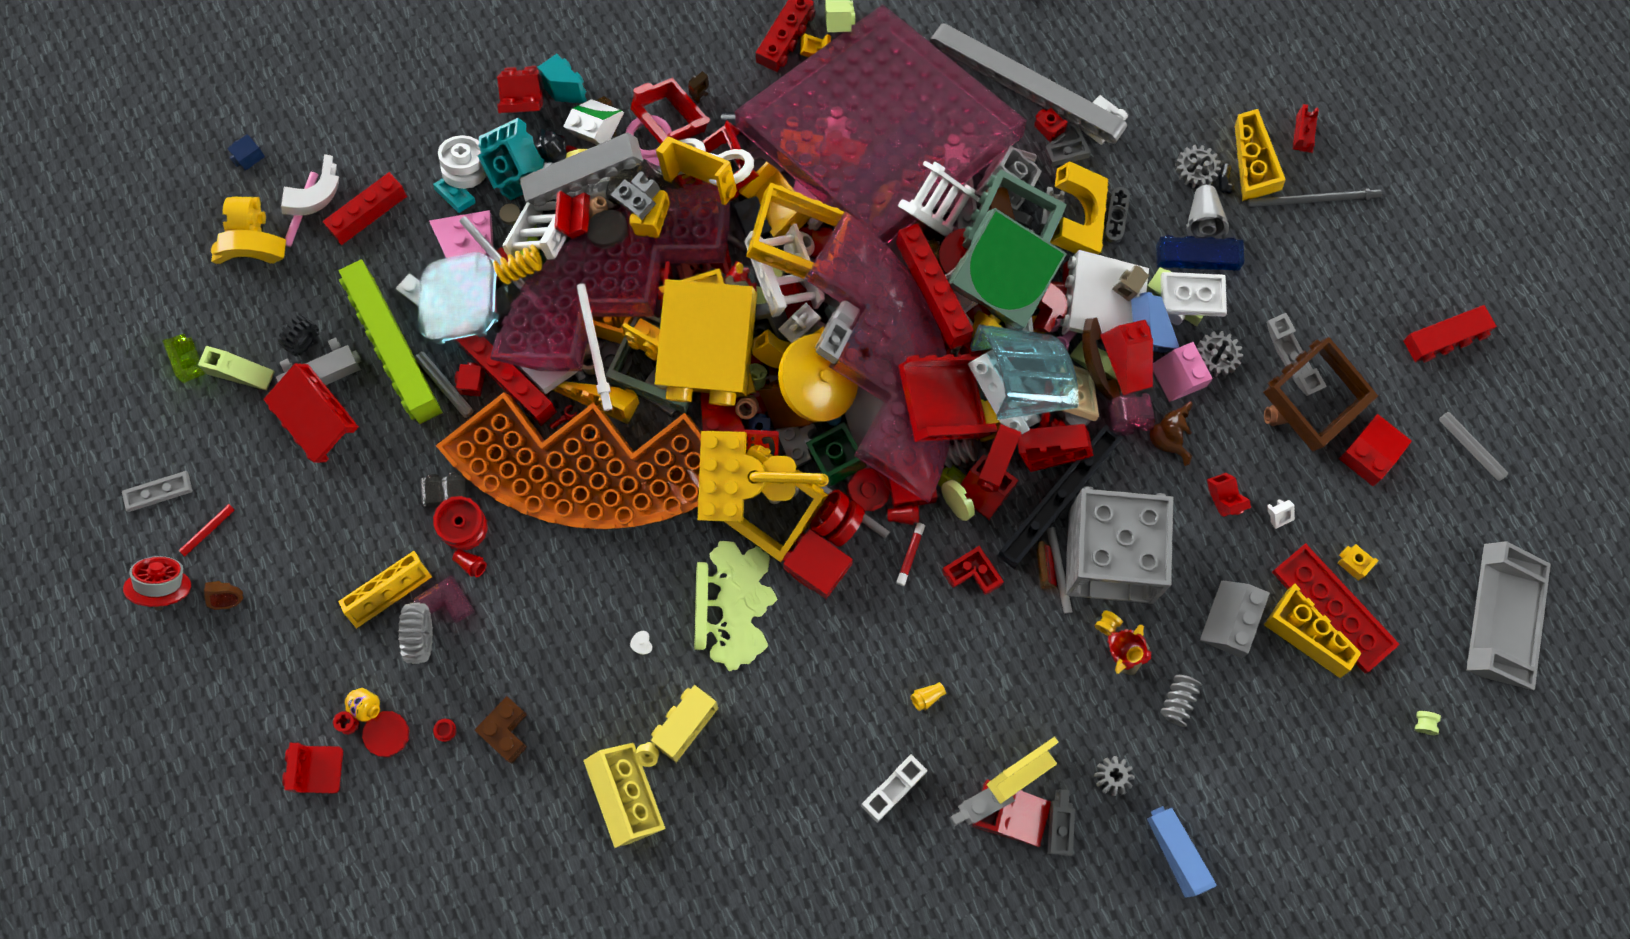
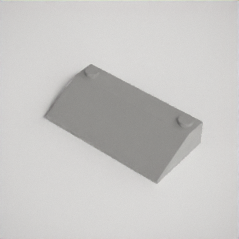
M1507 541L1484 544L1467 671L1483 678L1535 690L1550 563Z

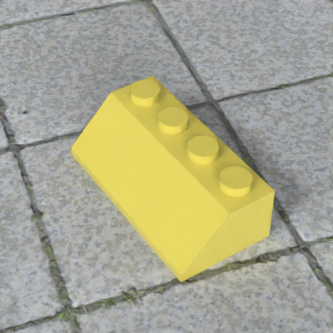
M634 743L599 750L583 760L614 848L633 843L665 829L643 766L635 760L637 750Z

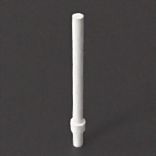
M585 284L577 285L598 382V385H596L598 395H601L604 411L612 410L609 395L611 389L609 383L606 382Z

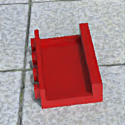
M294 363L264 398L269 410L279 418L281 425L294 437V441L306 452L307 458L313 463L327 462L329 458L326 454L345 433H354L359 427L309 364Z

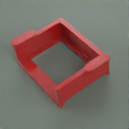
M673 78L656 85L646 83L634 88L630 109L660 145L667 137L679 141L705 132L710 118L705 116ZM665 97L689 123L682 128L668 133V135L644 108V106Z
M727 120L722 128L702 141L708 153L727 142L731 150L741 149L736 138L739 134V129ZM735 159L739 167V170L734 174L738 173L743 168L745 164L744 160ZM752 170L747 178L736 184L737 192L729 202L738 197V190L759 177L756 171ZM703 181L709 196L723 205L718 187Z

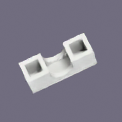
M911 754L862 803L861 807L878 823L927 773V770Z

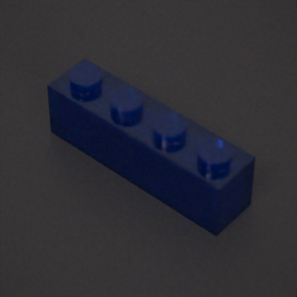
M1166 235L1160 237L1156 244L1157 268L1240 271L1244 264L1243 240H1236L1235 238L1216 239L1214 237L1195 238L1193 236L1178 238Z

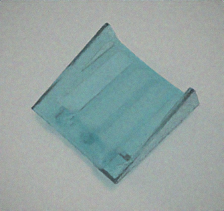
M979 324L970 349L971 351L993 349L1005 389V399L996 416L998 420L1078 408L1079 393L1075 369L1067 349L1057 337L1050 334Z

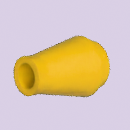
M939 682L935 685L914 690V693L911 694V700L918 711L922 709L927 710L940 697L945 695L946 691Z

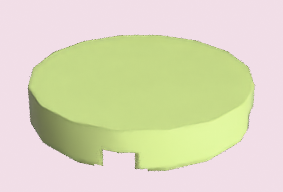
M950 480L941 486L946 503L958 518L967 521L975 515L973 501L970 498H966L964 495L966 490L958 482Z

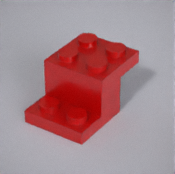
M526 66L523 70H517L516 67L504 68V71L497 76L500 102L497 105L498 113L540 111L543 106V94L537 66Z

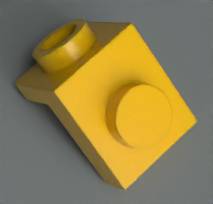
M804 34L801 37L800 55L822 61L832 51L831 35L827 34L823 39Z

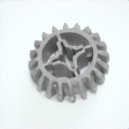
M420 603L404 605L399 616L400 622L398 623V640L402 658L406 663L412 664L427 662L431 655L433 642V627L429 608L426 604Z

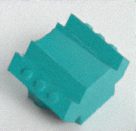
M519 118L479 136L478 143L481 153L477 156L493 189L499 188L502 195L509 200L523 195L520 182L521 177L538 171L544 166V159L541 158L534 145L533 136L526 132L527 124Z

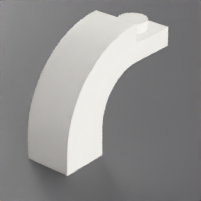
M324 154L322 174L314 186L306 189L284 187L281 204L282 214L308 215L318 212L328 205L336 194L339 184V176H335L337 164H333V156Z

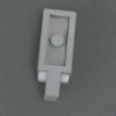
M987 788L963 801L958 806L960 812L951 816L950 819L954 826L965 820L968 825L974 824L1013 803L1015 799L1011 796L1000 804L992 791Z

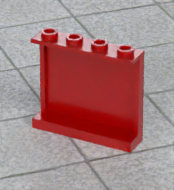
M949 354L942 357L928 355L920 358L919 355H912L907 357L905 362L898 365L915 442L985 438L998 432L996 423L986 424L977 380L968 366L969 362L980 356L971 357V354H964L954 357V354Z

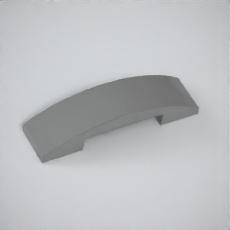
M1287 313L1266 322L1278 355L1285 366L1290 363L1294 364L1297 362L1295 358L1303 350L1293 334L1296 330ZM1309 361L1292 376L1297 386L1306 396L1327 387L1317 368L1313 369Z

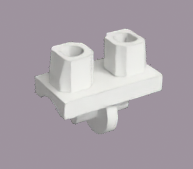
M805 303L778 330L793 343L798 338L803 337L822 318Z

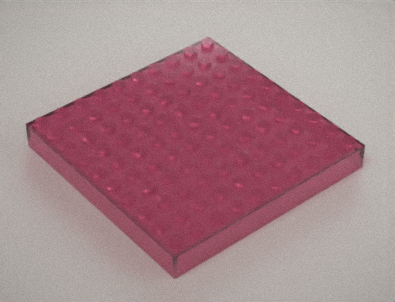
M883 4L853 25L851 32H844L735 110L736 127L819 201L849 213L847 225L876 251L880 250L891 239H894L898 235L899 230L909 227L918 220L898 207L902 199L909 203L911 200H914L929 176L931 170L923 165L924 161L932 165L934 162L945 167L944 172L962 185L1003 153L1010 145L1012 146L1022 138L1027 121ZM938 176L921 204L924 208L940 183L941 177ZM948 184L938 203L947 196L952 185Z

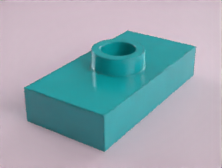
M443 178L433 184L434 190L458 213L475 204V198L466 189L450 186Z

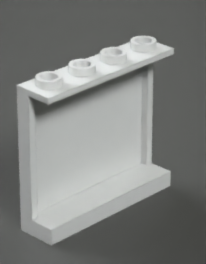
M1082 250L1071 256L1068 261L1069 275L1065 282V287L1067 288L1065 297L1068 309L1065 318L1060 321L1062 334L1065 335L1069 330L1083 334L1085 319L1094 317L1098 318L1102 334L1119 325L1132 323L1131 300H1126L1112 290V288L1120 281L1119 279L1125 270L1130 271L1135 265ZM1140 266L1147 274L1149 273V268ZM1148 279L1134 298L1140 297L1139 294L1147 292Z

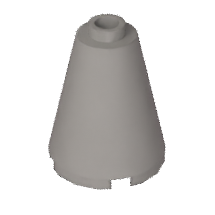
M1202 185L1195 191L1186 226L1187 235L1192 240L1193 238H1201L1200 242L1203 243L1219 241L1222 239L1223 234L1228 233L1229 223L1216 189L1210 185Z

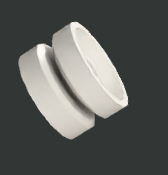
M455 136L445 140L440 145L438 150L443 179L448 185L466 189L480 184L486 178V172L477 156L481 153L477 139L470 136Z

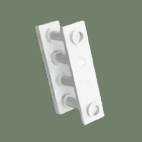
M924 161L923 165L931 170L929 176L915 199L911 200L910 203L902 199L898 207L946 237L953 232V224L968 199L972 198L978 202L980 198L975 195V189L966 184L965 186L961 185L944 172L945 167L937 162H934L932 165ZM938 176L941 177L940 183L924 208L921 204ZM948 184L952 185L936 214H933L932 211ZM959 191L962 192L947 220L944 221L943 217Z
M574 192L567 193L572 198L575 197ZM556 201L546 202L545 205L539 207L528 202L526 203L502 245L507 256L512 254L516 258V251L520 252L525 247L531 250L530 245L533 244L537 249H541L544 252L547 260L556 258L567 235L554 228L555 214L541 215L543 211L556 210ZM550 223L548 227L534 228L535 224ZM543 236L540 241L526 242L528 237Z
M792 224L785 236L763 239L760 236L759 241L770 246L790 244L793 255L810 261L803 242V235L799 231L797 224ZM750 231L744 241L747 251L753 231ZM751 259L772 317L780 316L787 307V304L811 300L813 308L818 309L825 300V293L820 285L795 275L777 277L771 266ZM804 281L807 292L784 296L779 287L780 285Z
M1000 345L968 363L1002 425L1020 431L1023 434L1030 430L1029 427L1041 421L1039 414Z

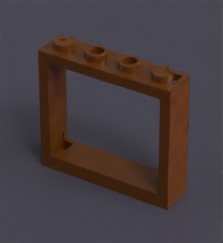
M1330 337L1321 341L1316 339L1309 345L1310 350L1300 353L1295 358L1297 362L1294 364L1290 363L1281 370L1283 374L1280 377L1275 376L1267 383L1269 387L1263 391L1312 452L1327 445L1378 397L1377 393ZM1318 352L1357 398L1319 434L1280 389L1287 380Z

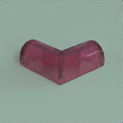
M453 575L448 576L413 598L415 603L426 604L431 614L445 606L456 624L475 612Z

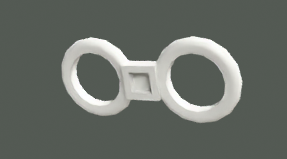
M686 138L679 140L706 152L703 142L697 139ZM733 149L725 151L720 155H715L727 161L732 159H742L745 161L743 168L733 175L735 184L747 178L754 168V159L745 150ZM709 179L710 183L717 186L716 180Z

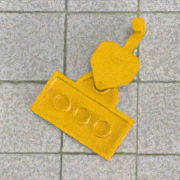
M701 431L698 520L743 522L744 499L753 498L762 491L769 500L787 501L794 496L796 483L817 484L820 487H824L828 484L829 479L825 474L796 473V463L788 456H771L762 464L755 457L746 455V432Z

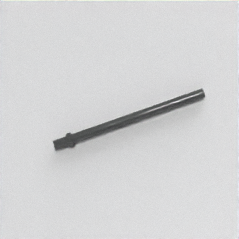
M1364 188L1363 191L1247 199L1248 207L1354 199L1368 201L1370 198H1381L1382 190Z

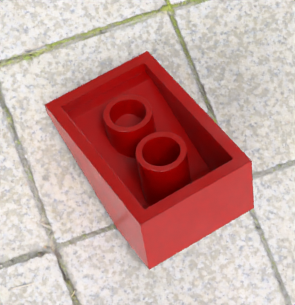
M1146 320L1119 325L1100 334L1123 395L1153 387V338Z
M1376 414L1341 455L1339 460L1370 485L1375 486L1394 466L1412 440L1379 414Z

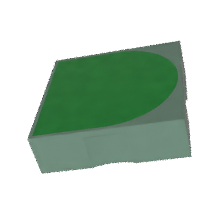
M994 208L986 213L973 236L968 251L958 262L948 282L951 288L960 295L984 306L991 314L1015 329H1022L1029 322L1067 253Z

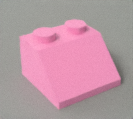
M1194 342L1174 349L1153 363V372L1169 402L1207 387L1213 379Z

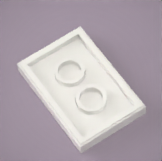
M1162 272L1161 297L1168 314L1226 316L1225 275Z

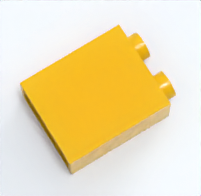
M665 279L654 384L661 389H666V400L692 402L693 392L710 393L709 404L735 406L736 396L747 397L757 292L753 286Z

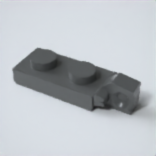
M1056 790L1055 801H1051L1047 854L1073 855L1075 809H1073V803H1069L1070 790Z

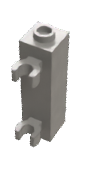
M335 337L328 340L333 352L305 363L309 364L322 382L327 385L361 370L358 363L362 361L356 350L352 351L349 345L341 347L340 342ZM288 358L280 362L284 373L276 376L278 382L293 366Z

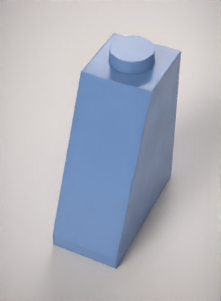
M1151 292L1139 294L1140 297L1131 299L1133 322L1146 320L1153 338V352L1164 353L1179 348L1162 297L1154 296Z

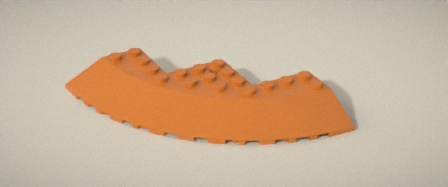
M503 392L436 445L453 467L460 471L467 480L471 481L476 487L493 497L496 501L520 513L550 523L590 529L629 528L660 522L698 507L701 431L686 413H683L634 452L602 408L594 402L544 440L513 397ZM592 431L596 432L594 438H591Z

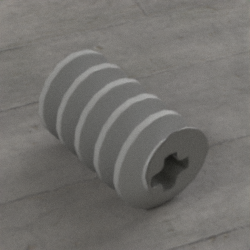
M962 439L961 443L958 440H954V445H951L946 440V447H943L938 442L936 450L932 444L929 445V456L935 471L936 466L939 470H943L945 465L951 468L953 462L957 466L961 464V460L964 463H968L969 457L972 461L977 460L976 448L972 439Z
M1175 675L1173 678L1175 683H1172L1170 686L1172 691L1167 693L1168 700L1164 701L1166 708H1162L1160 712L1167 721L1178 726L1187 727L1182 718L1190 719V715L1185 711H1192L1194 709L1188 703L1197 701L1192 694H1199L1200 691L1195 688V685L1202 686V684L1189 676Z

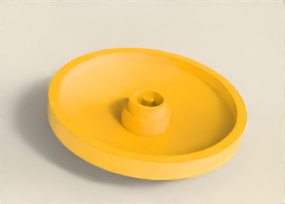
M821 334L806 335L791 343L781 358L778 371L780 390L788 406L800 417L814 422L830 421L843 415L853 404L858 390L857 367L846 347H844L835 364L816 353L817 349L815 346Z

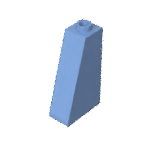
M1162 806L1151 811L1152 817L1147 818L1185 898L1199 895L1216 887L1217 885L1174 810L1172 808L1165 810Z

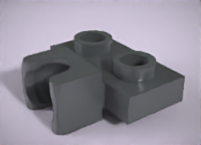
M641 171L634 177L631 183L624 179L612 192L611 196L642 220L656 205L652 199L660 191V187L653 179L648 180Z

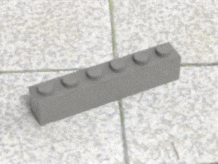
M627 132L521 177L520 182L525 201L537 207L543 206L547 201L557 199V192L559 191L564 193L576 192L581 190L583 186L600 182L602 178L617 175L619 171L636 167V164L643 162L638 139Z

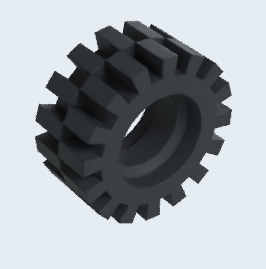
M299 315L297 318H292V322L288 321L286 323L287 327L282 328L283 333L279 334L281 338L278 339L279 346L295 357L303 355V352H307L308 348L313 345L312 343L316 342L317 338L315 337L319 336L318 326L305 316Z

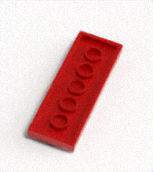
M1306 543L1272 571L1287 589L1295 583L1300 588L1299 591L1306 599L1309 598L1315 604L1314 607L1321 615H1325L1331 621L1330 624L1338 632L1341 631L1361 652L1355 664L1365 674L1400 645Z

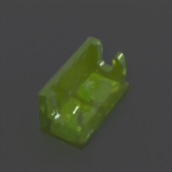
M180 334L170 339L162 340L174 373L182 383L205 375V372L198 366L200 358L191 337L186 338L185 334Z

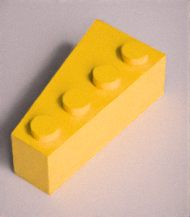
M1255 109L1239 114L1235 124L1242 201L1281 191L1286 179L1259 110Z
M1294 583L1278 602L1264 626L1339 678L1343 677L1351 671L1361 652L1341 631L1338 632L1330 624L1331 621L1325 615H1321L1314 607L1315 604L1309 598L1306 599L1299 591L1300 588Z

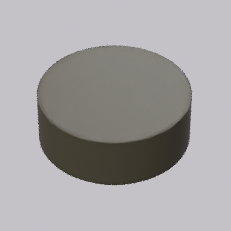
M506 204L499 212L502 222L507 225H514L521 214L518 206L515 204Z

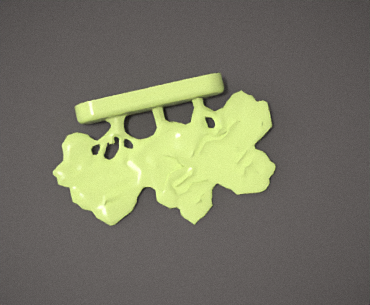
M719 541L718 547L709 553L710 559L717 566L718 571L713 577L708 576V564L706 562H697L694 649L704 650L707 643V634L712 632L718 642L712 646L710 658L714 662L724 663L728 671L737 670L740 664H750L758 654H761L768 647L763 632L751 623V619L754 616L761 617L767 611V606L773 605L778 599L771 587L761 585L759 582L763 575L768 572L770 557L766 552H763L761 548L756 546L748 550L745 555H742L734 542ZM722 573L727 574L726 578H720V575ZM710 582L721 587L716 600H708V583ZM708 606H719L723 610V618L717 625L707 622ZM726 622L727 625L722 627L721 624ZM721 629L728 632L730 639L726 640L721 637L722 632H718V630ZM720 641H723L726 645L721 646Z

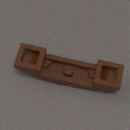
M1098 318L1085 319L1082 344L1088 372L1096 387L1109 401H1119L1121 397L1116 380L1106 378L1097 348L1096 340L1101 339L1100 334H1102Z

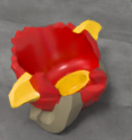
M736 261L726 274L725 284L753 286L757 292V283H751V280L748 278L749 268L743 267L741 262Z
M1138 625L1135 631L1125 629L1124 631L1112 632L1111 635H1108L1107 642L1109 643L1112 657L1116 662V674L1121 672L1134 675L1142 664L1148 663L1151 659L1150 647L1143 637V625Z

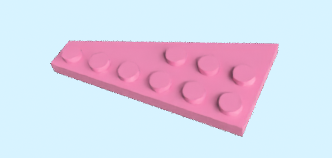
M490 210L430 220L433 231L475 320L482 321L497 318L494 260L459 222L462 217L466 216L493 246L492 215Z

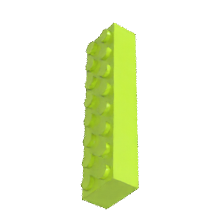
M361 259L338 270L342 277L339 279V282L347 292V297L352 307L355 308L356 315L364 326L367 337L373 343L374 350L382 361L387 376L393 382L392 386L401 398V404L406 413L409 414L412 420L416 419L419 424L442 414L443 412L363 260Z

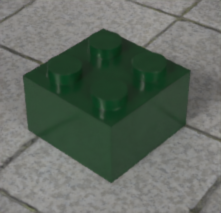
M844 422L806 442L822 474L827 475L829 487L867 467L864 456Z

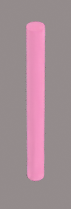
M310 172L304 189L315 185L319 176L317 173ZM303 215L293 216L285 237V246H292Z

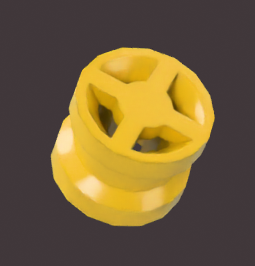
M1104 610L1102 619L1097 621L1095 628L1108 636L1112 632H1116L1117 627L1122 625L1123 620L1116 614Z

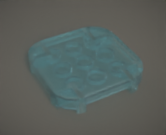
M473 252L437 260L425 269L420 281L418 327L422 336L437 344H445L446 340L477 335L481 338L487 335L486 331L494 321L498 322L499 314L494 311L495 279L497 274L494 270L493 259L481 252Z

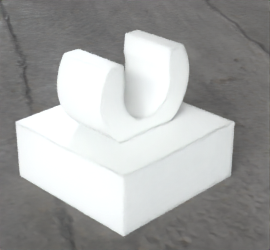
M1279 499L1275 507H1272L1270 504L1268 505V513L1275 529L1295 520L1294 504L1290 500L1283 502Z

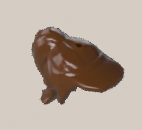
M1189 401L1177 410L1167 413L1161 423L1155 424L1150 430V440L1154 446L1164 452L1179 454L1183 458L1185 467L1190 464L1192 455L1182 447L1183 431H1186L1189 435L1192 434L1186 423V417L1188 418L1189 415L1188 412L1193 406L1192 401Z

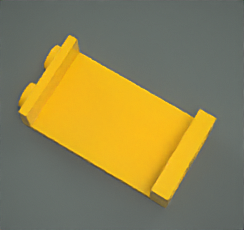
M667 137L657 148L656 153L664 180L672 182L681 171L707 183H710L709 179L716 180L723 205H726L735 196L737 188L730 161L671 137Z
M767 161L757 171L759 177L739 190L740 194L748 199L757 196L760 204L770 182L796 192L781 172ZM771 201L766 214L767 221L772 228L770 233L773 237L785 236L792 224H797L798 229H800L811 218Z

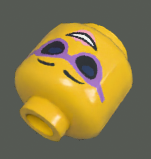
M359 688L352 690L345 699V710L359 721H369L371 718H375L380 711L379 697L367 689Z

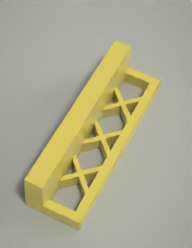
M1055 737L987 783V786L1000 804L1057 765L1048 752L1049 749L1059 743Z

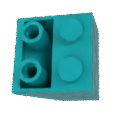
M555 54L537 67L543 88L555 101L585 103L587 101L585 96L586 90L582 85L584 81L581 75L571 70V65L565 58L561 59L558 54Z

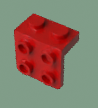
M289 743V749L285 752L287 769L282 777L284 790L292 793H337L340 789L343 748L339 746H305L300 743Z

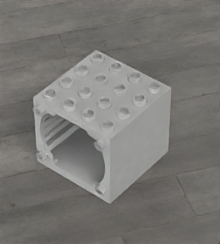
M1093 487L1082 488L1068 514L1065 595L1154 604L1171 586L1173 497L1166 496L1164 493L1149 495L1094 490Z

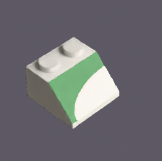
M591 99L572 108L563 127L574 136L599 145L611 140L624 112Z

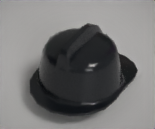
M540 129V134L534 141V145L541 158L544 159L543 168L566 159L565 137L556 134L554 131Z

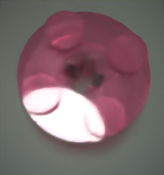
M1135 393L1114 398L1112 400L1113 404L1108 403L1112 430L1121 432V436L1132 435L1134 430L1142 429L1147 431L1155 428V416L1149 394L1142 393V397H1136Z

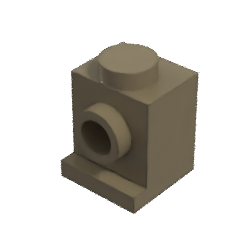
M1135 265L1130 271L1125 270L1119 279L1120 281L1112 290L1130 301L1139 293L1149 274L1140 266Z

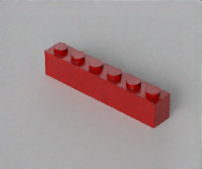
M917 223L899 230L896 245L950 350L969 343L974 330L919 224Z
M467 320L451 333L456 344L477 364L482 366L483 370L507 394L511 395L540 426L557 412L552 402Z

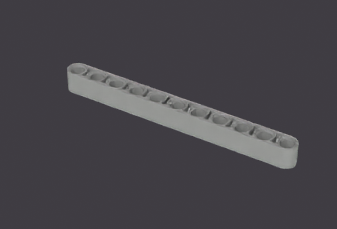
M942 23L930 39L932 46L936 45L942 52L1042 107L1046 109L1052 108L1059 116L1109 143L1115 144L1127 127V123L1122 118L947 24Z

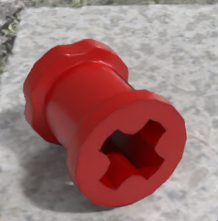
M342 711L335 715L333 726L339 732L350 735L358 729L359 720L354 718L351 713ZM347 719L350 720V723H347L345 727L342 726V723L346 722Z

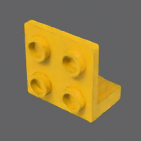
M642 318L639 319L634 328L624 323L622 328L627 344L635 350L640 348L646 352L645 354L649 358L656 361L660 329Z

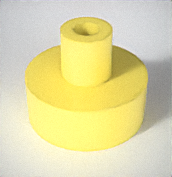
M651 742L642 744L637 748L635 760L642 766L652 767L658 761L659 750Z

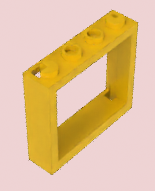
M770 182L763 194L746 257L827 287L834 277L849 213ZM770 201L835 227L825 267L759 241Z
M761 445L750 447L746 454L755 457L762 463L773 456L770 454V449L764 448ZM796 483V487L812 497L813 501L784 546L744 517L743 522H724L779 562H782L786 553L789 550L793 551L797 545L798 537L806 531L828 497V494L817 484Z

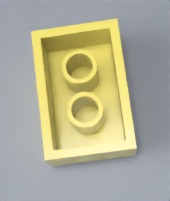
M695 685L692 689L688 687L680 697L681 703L669 710L666 715L668 718L663 725L659 724L651 734L653 736L651 741L654 746L676 763L718 710L717 702Z

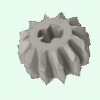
M1114 756L1111 761L1108 758L1103 759L1104 765L1100 763L1097 765L1098 770L1101 772H1096L1094 777L1102 779L1096 785H1105L1103 793H1107L1111 788V796H1116L1117 791L1123 795L1126 793L1125 788H1132V784L1128 780L1135 779V776L1128 774L1133 768L1132 766L1124 767L1126 764L1125 759L1118 763L1117 756ZM1114 771L1116 775H1119V779L1115 781L1113 777H1110V774Z

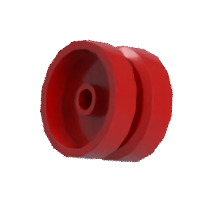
M839 489L834 490L828 494V497L811 521L810 528L818 535L825 536L826 540L835 547H840L851 539L858 530L863 520L865 509L856 501H849V497Z
M456 496L443 501L437 507L433 516V526L438 536L452 549L463 551L478 546L484 540L488 530L487 519L484 513L473 500L467 497Z

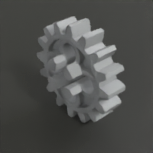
M1193 145L1191 150L1186 147L1184 152L1179 154L1175 163L1177 166L1175 172L1181 173L1178 179H1185V185L1192 183V188H1195L1196 184L1199 187L1205 184L1211 185L1212 181H1216L1221 170L1219 167L1221 161L1215 160L1217 153L1210 154L1211 148L1206 151L1204 150V145H1201L1200 149H1197L1196 145Z
M1214 331L1210 334V337L1205 335L1197 345L1199 347L1197 350L1210 373L1213 371L1215 377L1220 373L1225 377L1228 371L1232 374L1241 364L1239 360L1243 357V354L1239 353L1242 346H1236L1238 339L1232 341L1231 334L1225 337L1223 331L1218 336ZM1222 344H1225L1226 348L1221 353L1216 364H1213L1211 361L1217 355Z

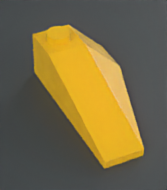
M564 381L552 389L586 406L594 402L602 408L606 415L626 424L630 422L640 403L634 391L610 386L611 392L609 395L612 410L604 411L601 395H598L596 385Z

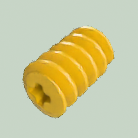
M530 245L531 252L526 247L523 248L524 255L516 251V258L509 254L508 262L504 257L500 258L501 265L496 260L493 262L494 270L503 283L508 285L512 281L519 280L520 277L524 278L527 274L531 275L534 271L538 272L542 269L541 256L535 245Z

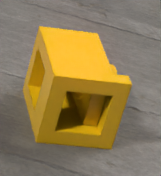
M1355 544L1351 548L1347 546L1339 554L1342 559L1338 564L1359 581L1368 574L1379 560L1373 559Z

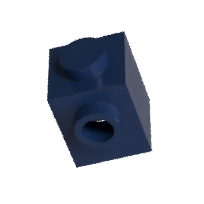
M248 134L236 140L227 148L232 154L229 157L236 167L241 166L245 171L265 157Z

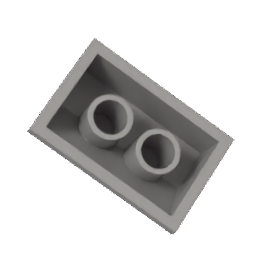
M1221 581L1200 641L1240 658L1246 656L1251 648L1270 592L1250 584Z

